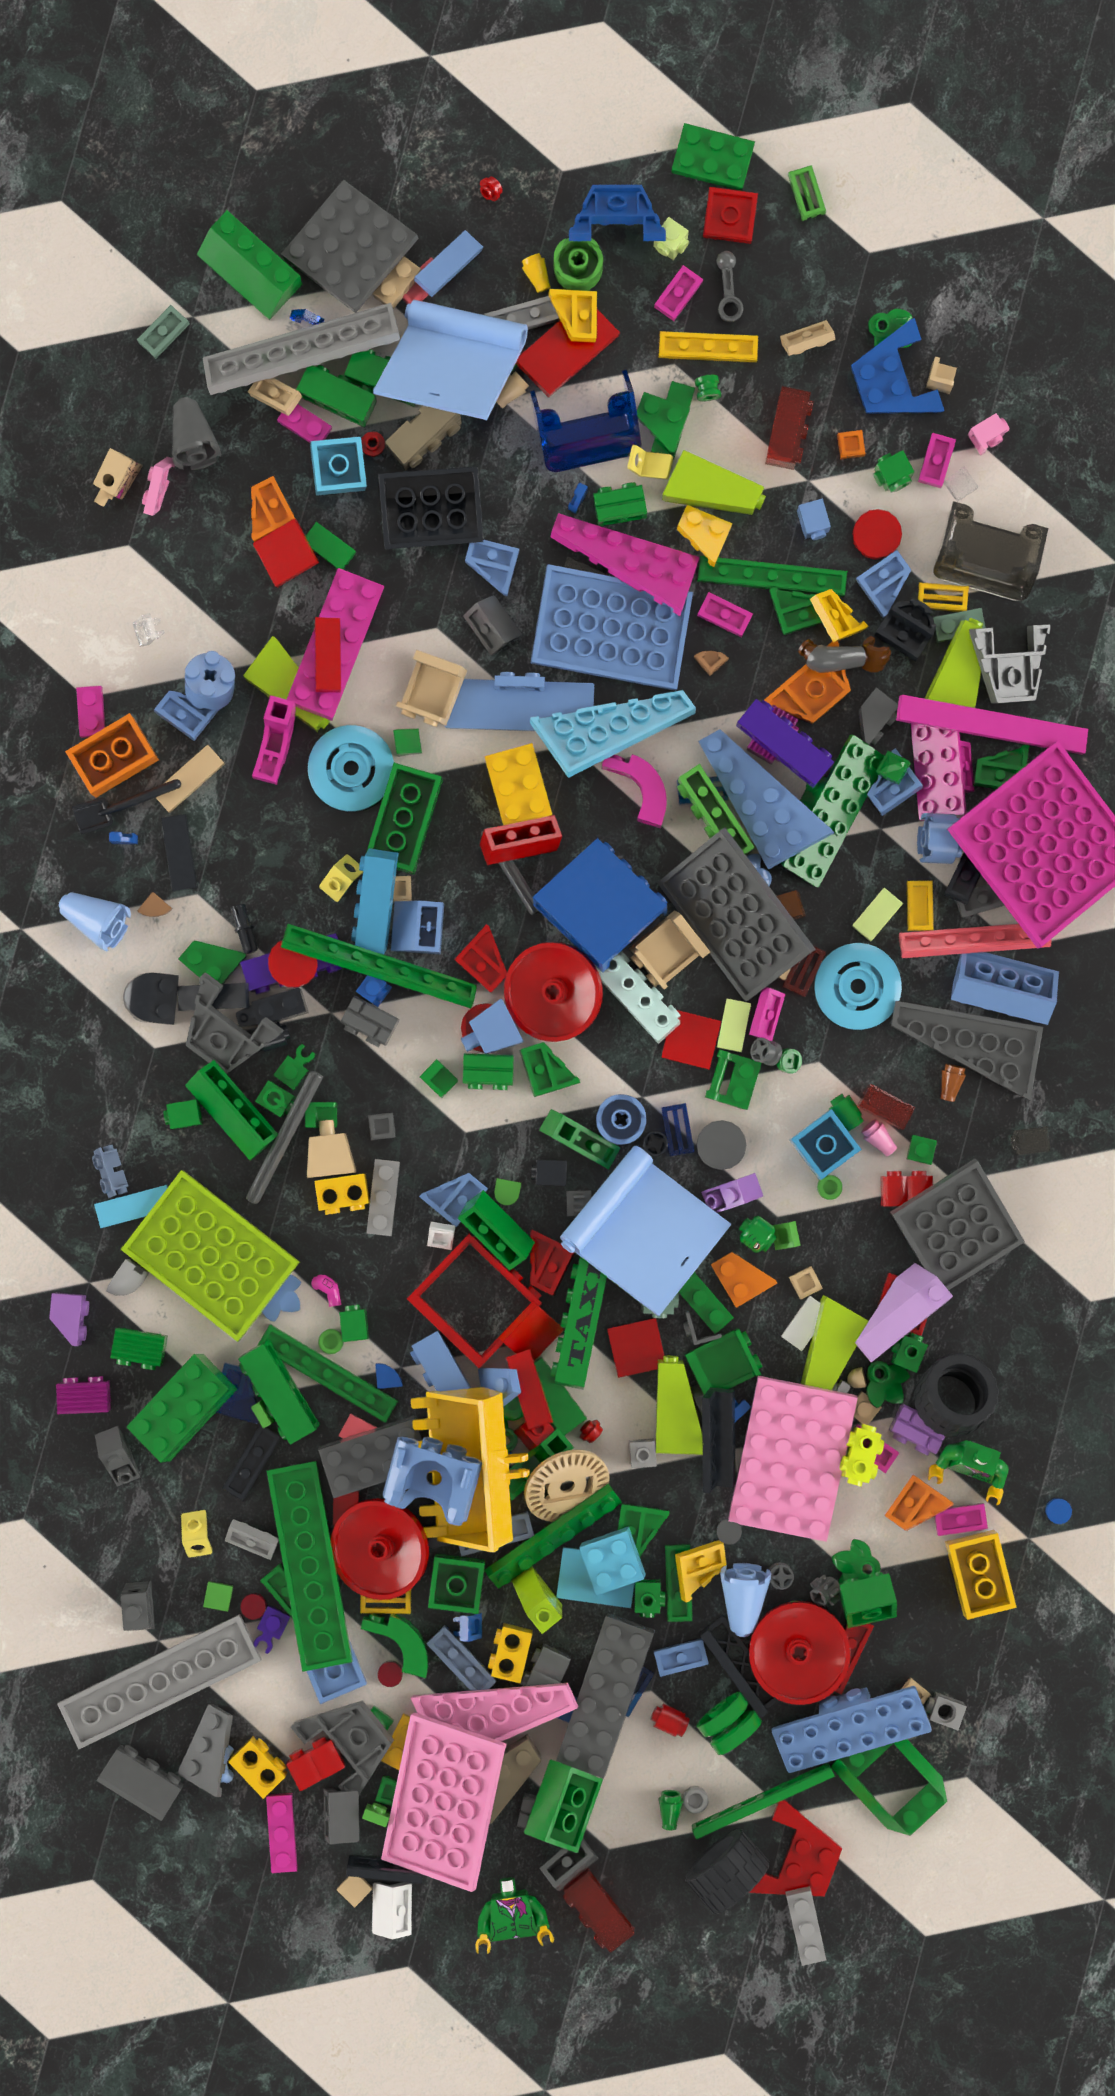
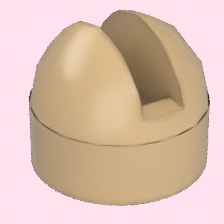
M863 1368L853 1369L848 1375L849 1385L853 1388L867 1387Z

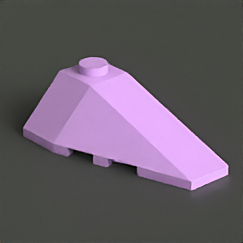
M914 1263L895 1278L855 1344L868 1360L873 1362L953 1297L937 1276Z

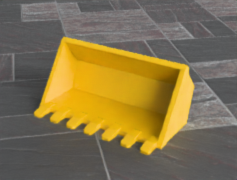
M478 1387L449 1391H427L426 1397L412 1398L411 1407L413 1409L427 1408L428 1418L413 1420V1429L429 1430V1437L442 1441L441 1455L443 1452H446L447 1445H458L467 1450L466 1456L474 1457L482 1462L468 1519L461 1526L449 1524L446 1521L441 1505L436 1501L432 1505H422L419 1507L420 1516H435L436 1526L423 1527L427 1538L437 1537V1541L487 1552L498 1551L499 1547L513 1541L509 1493L510 1479L529 1476V1470L525 1468L509 1470V1463L525 1462L528 1460V1454H508L505 1439L502 1392ZM418 1441V1448H421L422 1441ZM432 1470L428 1472L432 1473L433 1483L431 1484L437 1485L441 1482L442 1477L438 1471Z

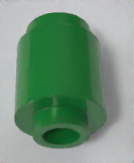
M840 1094L830 1101L832 1106L829 1110H833L848 1132L864 1121L861 1117V1111L850 1095L844 1097L843 1094Z

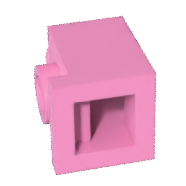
M996 413L972 427L968 436L979 454L982 455L986 452L988 445L992 448L1003 441L1002 437L1009 431V426Z

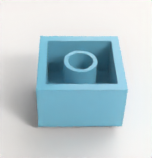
M361 437L311 441L310 449L316 495L365 491L367 485Z
M629 1527L581 1543L579 1548L596 1596L645 1578L646 1573Z

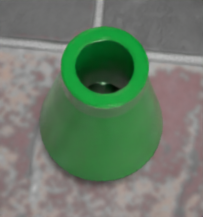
M664 1790L658 1798L662 1828L672 1831L677 1829L683 1799L678 1791Z

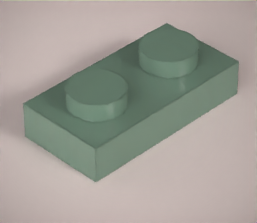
M170 305L137 341L157 359L190 323Z
M982 608L933 617L936 624V642L951 641L962 620L968 621L969 618L983 623L982 628H986Z

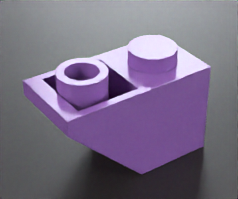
M755 1173L701 1192L705 1204L716 1213L763 1197Z
M52 1293L49 1319L72 1346L81 1345L82 1341L86 1340L87 1326H83L84 1316H87L89 1312V1301H86V1295Z

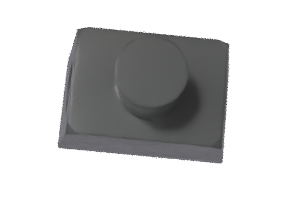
M151 1581L125 1584L121 1593L124 1631L155 1629Z

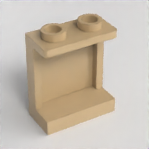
M416 650L413 659L417 663L402 702L397 701L396 706L402 709V715L415 719L416 715L424 718V723L437 727L438 723L446 726L467 670L455 663Z
M675 910L629 948L634 954L631 957L633 962L640 969L644 967L649 973L646 975L649 982L654 987L660 986L662 989H666L668 987L666 983L698 956L704 958L710 953L709 949L683 916Z

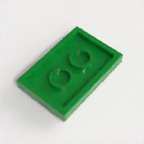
M684 123L671 173L742 191L755 141Z

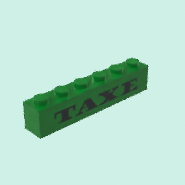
M580 1256L579 1264H573L571 1278L575 1279L574 1288H568L565 1303H570L568 1313L563 1312L561 1327L565 1328L563 1338L558 1337L555 1352L560 1353L559 1361L553 1362L550 1377H555L554 1384L584 1390L607 1276Z

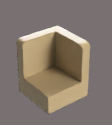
M935 357L926 388L938 389L939 392L950 394L954 385L957 368L940 364V358Z

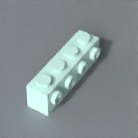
M620 951L610 961V967L603 973L597 968L601 982L659 1044L680 1025L678 1018L681 1015L672 1005L667 1007L661 1001L664 998L663 995L654 986L651 989L644 982L647 980L644 974L638 968L633 970L627 964L630 962L629 958Z

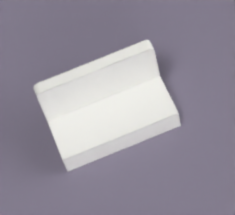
M380 1882L373 1883V1934L389 1939L411 1935L412 1883L402 1882L393 1885Z

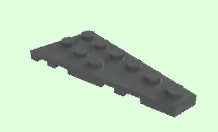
M895 1001L890 1026L1031 1101L1043 1027Z

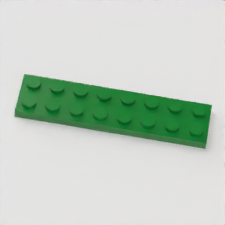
M317 1461L268 1470L269 1488L302 1672L351 1663L353 1658Z

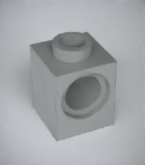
M654 1438L629 1440L631 1468L657 1466Z
M935 1692L933 1698H928L925 1711L928 1712L927 1717L929 1720L959 1730L967 1706L962 1701ZM944 1704L949 1705L950 1712L945 1716H940L938 1714L939 1707Z

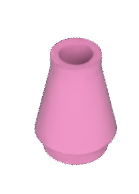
M877 1119L871 1121L861 1131L864 1135L863 1139L880 1150L886 1157L897 1149L882 1122L879 1123Z

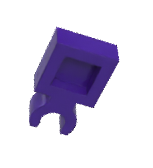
M268 1605L257 1627L263 1634L255 1639L253 1643L255 1648L260 1641H265L268 1645L265 1653L268 1654L273 1648L272 1638L280 1640L290 1615Z

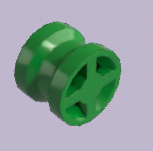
M705 375L694 380L695 386L698 388V401H712L722 396L717 385L719 383L718 375Z

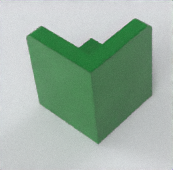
M437 1059L420 1076L441 1098L458 1082V1079Z
M310 1102L305 1112L306 1128H319L318 1121L333 1120L334 1128L337 1127L336 1102Z

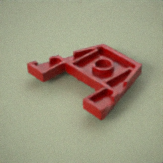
M784 1799L777 1802L772 1820L794 1828L795 1832L778 1876L775 1877L766 1873L749 1893L786 1895V1891L810 1886L812 1896L825 1897L842 1852V1846L818 1826L814 1825L800 1811L790 1805L788 1801Z

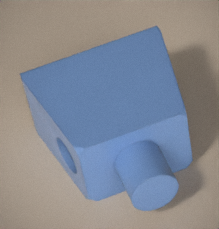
M502 999L471 1020L469 1023L474 1032L461 1038L467 1052L481 1045L485 1054L524 1042Z

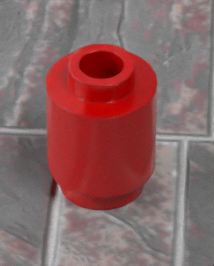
M663 1703L661 1707H655L650 1720L654 1721V1728L674 1737L676 1735L682 1737L688 1727L690 1718L686 1717L685 1713Z

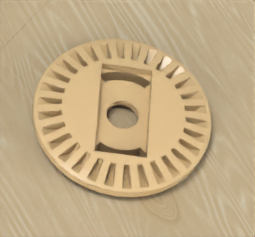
M568 1450L555 1454L540 1463L530 1474L524 1490L526 1504L536 1517L554 1522L609 1483L608 1468L599 1456L589 1451ZM588 1476H589V1480H588V1483H587V1486H586V1478H585V1477H588ZM563 1482H574L569 1490H560ZM545 1484H546V1490H547V1492H548V1495H547L546 1497H545Z

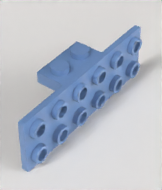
M501 672L500 676H495V680L464 679L445 728L535 731L530 724L531 717L539 716V719L552 717L553 713L561 712L563 715L574 713L577 709L594 706V684L545 682V677H540L539 673H525V676H515L513 672Z
M915 1686L870 1698L867 1687L863 1689L855 1688L846 1694L828 1696L819 1701V1714L772 1728L773 1737L788 1773L931 1732L930 1722Z

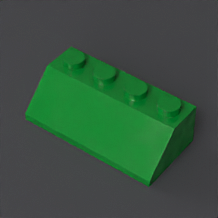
M228 210L209 229L197 253L198 257L268 320L302 286L300 275Z

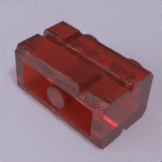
M873 1084L867 1086L857 1105L858 1108L899 1130H904L915 1109L914 1106L904 1103L901 1099Z

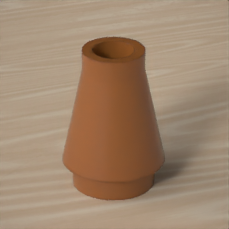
M946 1064L945 1069H942L941 1099L955 1102L959 1089L966 1077L964 1067Z

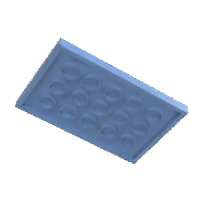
M548 564L531 664L676 691L693 592L688 591L681 616H678L673 612L674 609L665 603L660 605L654 601V596L645 591L639 592L616 577Z

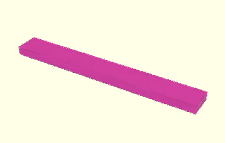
M899 696L896 721L1048 748L1056 741H1059L1066 752L1081 755L1086 753L1088 729L913 696Z

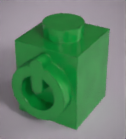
M903 450L893 456L891 453H888L877 460L878 463L873 475L878 486H883L885 491L896 492L912 482L911 478L915 471Z
M268 1080L255 1102L283 1118L285 1114L288 1115L296 1096Z

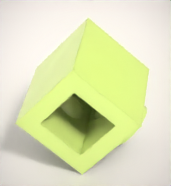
M668 217L662 225L666 230V241H654L653 247L663 256H668L674 260L678 253L682 254L689 244V230Z

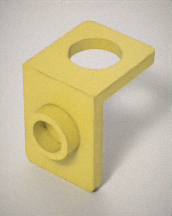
M632 445L627 468L640 477L667 480L670 475L673 456L671 454L646 452L639 446ZM636 454H638L639 457L637 466H635Z
M346 854L331 868L320 884V889L334 901L338 902L350 885L363 874V871H359L360 864ZM344 864L352 865L356 872L348 871Z
M206 1511L183 1513L181 1515L182 1543L187 1556L196 1557L212 1554V1547L207 1536ZM194 1545L204 1546L201 1550H194L191 1547Z

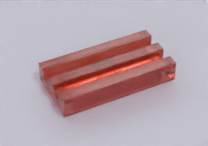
M814 947L815 950L807 956L794 986L790 982L800 962L790 969L782 986L783 988L789 989L804 998L806 997L826 954L825 951ZM817 953L819 954L803 990L799 989L800 983L814 954Z

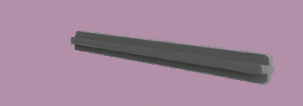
M313 1070L309 1072L246 1196L249 1202L254 1204L260 1202L323 1078L320 1073Z

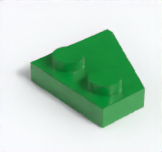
M644 392L635 418L649 429L655 439H658L670 454L674 455L690 408Z
M1023 745L1019 749L1009 752L1006 750L992 757L987 756L977 759L973 786L991 789L1000 787L1027 765L1029 745Z
M544 1042L519 1050L534 1097L581 1083L580 1079L571 1073L564 1062L556 1057Z

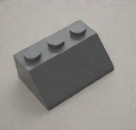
M121 1744L97 1779L99 1783L160 1821L163 1820L184 1786V1783L180 1782L181 1778L170 1771L168 1773L159 1769L160 1765L150 1758L145 1760L138 1755L136 1749L129 1745L124 1747Z

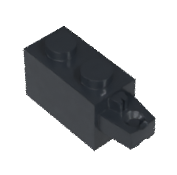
M298 987L252 1001L250 1008H244L236 1012V1018L240 1027L259 1026L265 1017L275 1023L309 1012L302 989Z

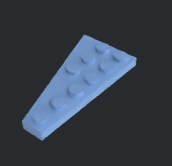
M719 729L698 741L768 870L834 834V831L722 730Z

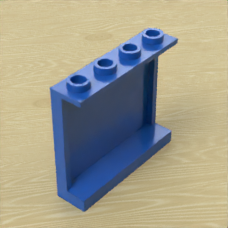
M597 838L533 896V906L576 948L586 954L603 973L610 967V961L658 916L661 914L665 916L667 914V901L659 892L655 894L649 888L650 885L644 877L635 875L631 871V865L625 859L620 860L614 854V849L607 842L602 843Z

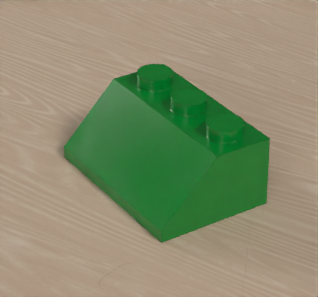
M550 1759L524 1834L578 1853L603 1779Z

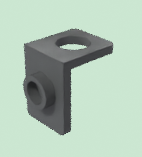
M688 1310L684 1311L687 1322L683 1323L686 1337H692L694 1345L722 1338L721 1333H716L696 1339L690 1313Z

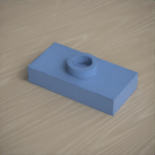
M702 1638L654 1650L660 1677L709 1664Z

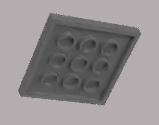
M343 180L281 255L283 259L353 312L357 313L419 238L415 232Z
M976 1159L968 1162L890 1212L922 1267L937 1276L948 1290L1025 1242Z

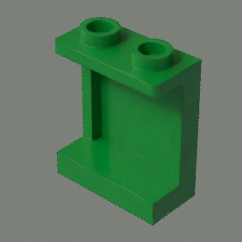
M737 1328L722 1335V1338L712 1340L684 1354L704 1395L710 1387L730 1389L752 1377L761 1375L759 1369L763 1366L757 1354L752 1355L748 1348L752 1343L746 1331L741 1333L740 1329Z

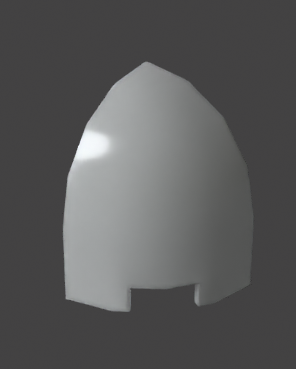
M125 1259L109 1283L106 1292L115 1296H125L133 1293L142 1285L149 1272L132 1260Z

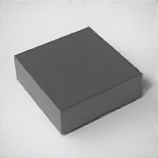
M393 1113L368 1115L371 1140L396 1138Z

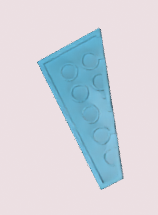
M680 690L654 695L651 699L638 701V698L628 700V703L618 705L614 702L577 709L574 713L563 715L561 712L553 713L552 717L539 719V716L531 717L530 724L569 778L695 714L696 707L685 692Z

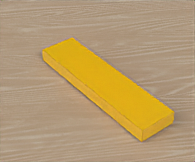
M660 331L659 358L757 363L758 336Z

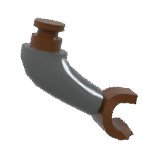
M870 636L863 642V646L828 647L823 644L818 646L812 640L807 639L799 647L798 653L807 660L806 665L808 668L819 673L862 667L869 672H879L889 662L891 650H889L890 647H874L875 638Z

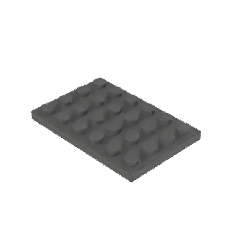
M726 828L716 833L657 882L677 911L709 949V954L745 1002L815 950L806 935Z

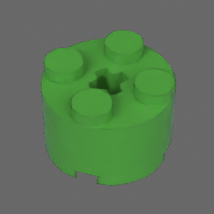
M565 238L557 245L554 252L555 279L567 290L590 291L602 276L603 255L601 249L593 238H591V241H569V238ZM579 261L582 262V264H580L579 266L574 265L577 264Z

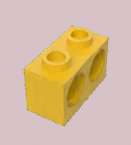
M366 1174L314 1181L319 1211L325 1210V1215L340 1213L341 1207L350 1206V1211L365 1209L364 1204L370 1203ZM354 1185L362 1190V1195L358 1200L351 1199L348 1194L349 1189ZM329 1189L334 1190L337 1194V1199L332 1204L324 1200V1193Z
M503 1623L502 1629L497 1628L494 1644H498L496 1654L491 1653L488 1668L492 1669V1677L521 1683L533 1630ZM510 1634H515L519 1637L520 1642L516 1646H510L506 1643L505 1638ZM503 1659H509L513 1662L514 1666L511 1670L505 1671L501 1669L499 1663Z
M252 1736L230 1758L229 1763L264 1799L286 1777L288 1772L285 1770L287 1767L284 1762L278 1757L274 1758L268 1752L269 1747L262 1739L256 1740ZM254 1751L257 1754L258 1760L255 1762L248 1761L245 1758V1752ZM265 1769L272 1770L275 1778L273 1780H266L262 1775V1771Z

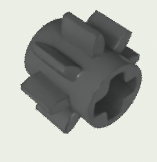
M822 1575L810 1583L813 1588L810 1592L811 1599L818 1606L828 1608L841 1599L837 1595L840 1592V1585L833 1577Z

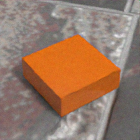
M862 430L837 434L840 459L865 456Z

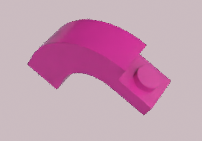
M270 695L263 718L265 723L263 740L252 774L254 779L277 785L282 766L286 761L293 733L296 712L295 702Z
M633 754L629 763L624 762L625 758L617 755L605 759L602 764L603 770L628 777L639 786L643 802L637 821L661 829L666 812L667 797L664 784L657 771L644 759Z

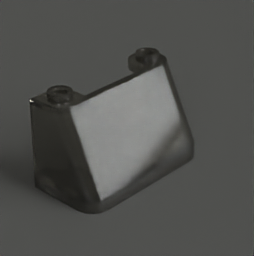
M953 501L935 560L934 575L944 581L969 586V588L1015 601L1027 599L1039 574L1049 528L1037 524H1029L1021 529L1020 534L973 521V509L966 504Z

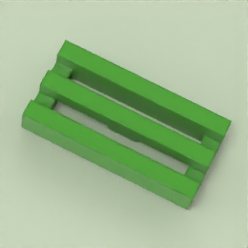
M812 165L788 172V178L802 221L807 220L809 217L814 218L819 214H826V208ZM804 173H808L818 204L817 209L814 208ZM795 176L799 177L809 208L807 212Z

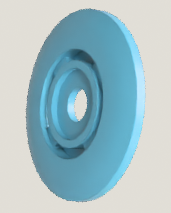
M357 725L340 726L325 733L314 745L308 761V776L315 793L329 806L342 811H361L370 808L383 798L394 760L387 743L374 731ZM339 749V752L332 760L331 769L327 770V762L334 750ZM354 761L358 764L359 769L355 775L350 776L344 772L343 768L346 762ZM374 766V777L372 781L365 788H363L362 784H364L368 780L371 773V767Z
M864 943L847 944L832 951L820 964L814 983L816 1000L822 1012L835 1024L853 1030L869 1029L884 1022L893 1013L895 1001L900 1000L902 990L900 973L894 961L881 949ZM852 962L860 963L859 966L847 969L842 975L838 974V971L843 966ZM855 979H861L865 983L866 988L861 994H856L851 990V982ZM874 998L878 1000L873 1007L867 1010L856 1011L857 1006H864Z

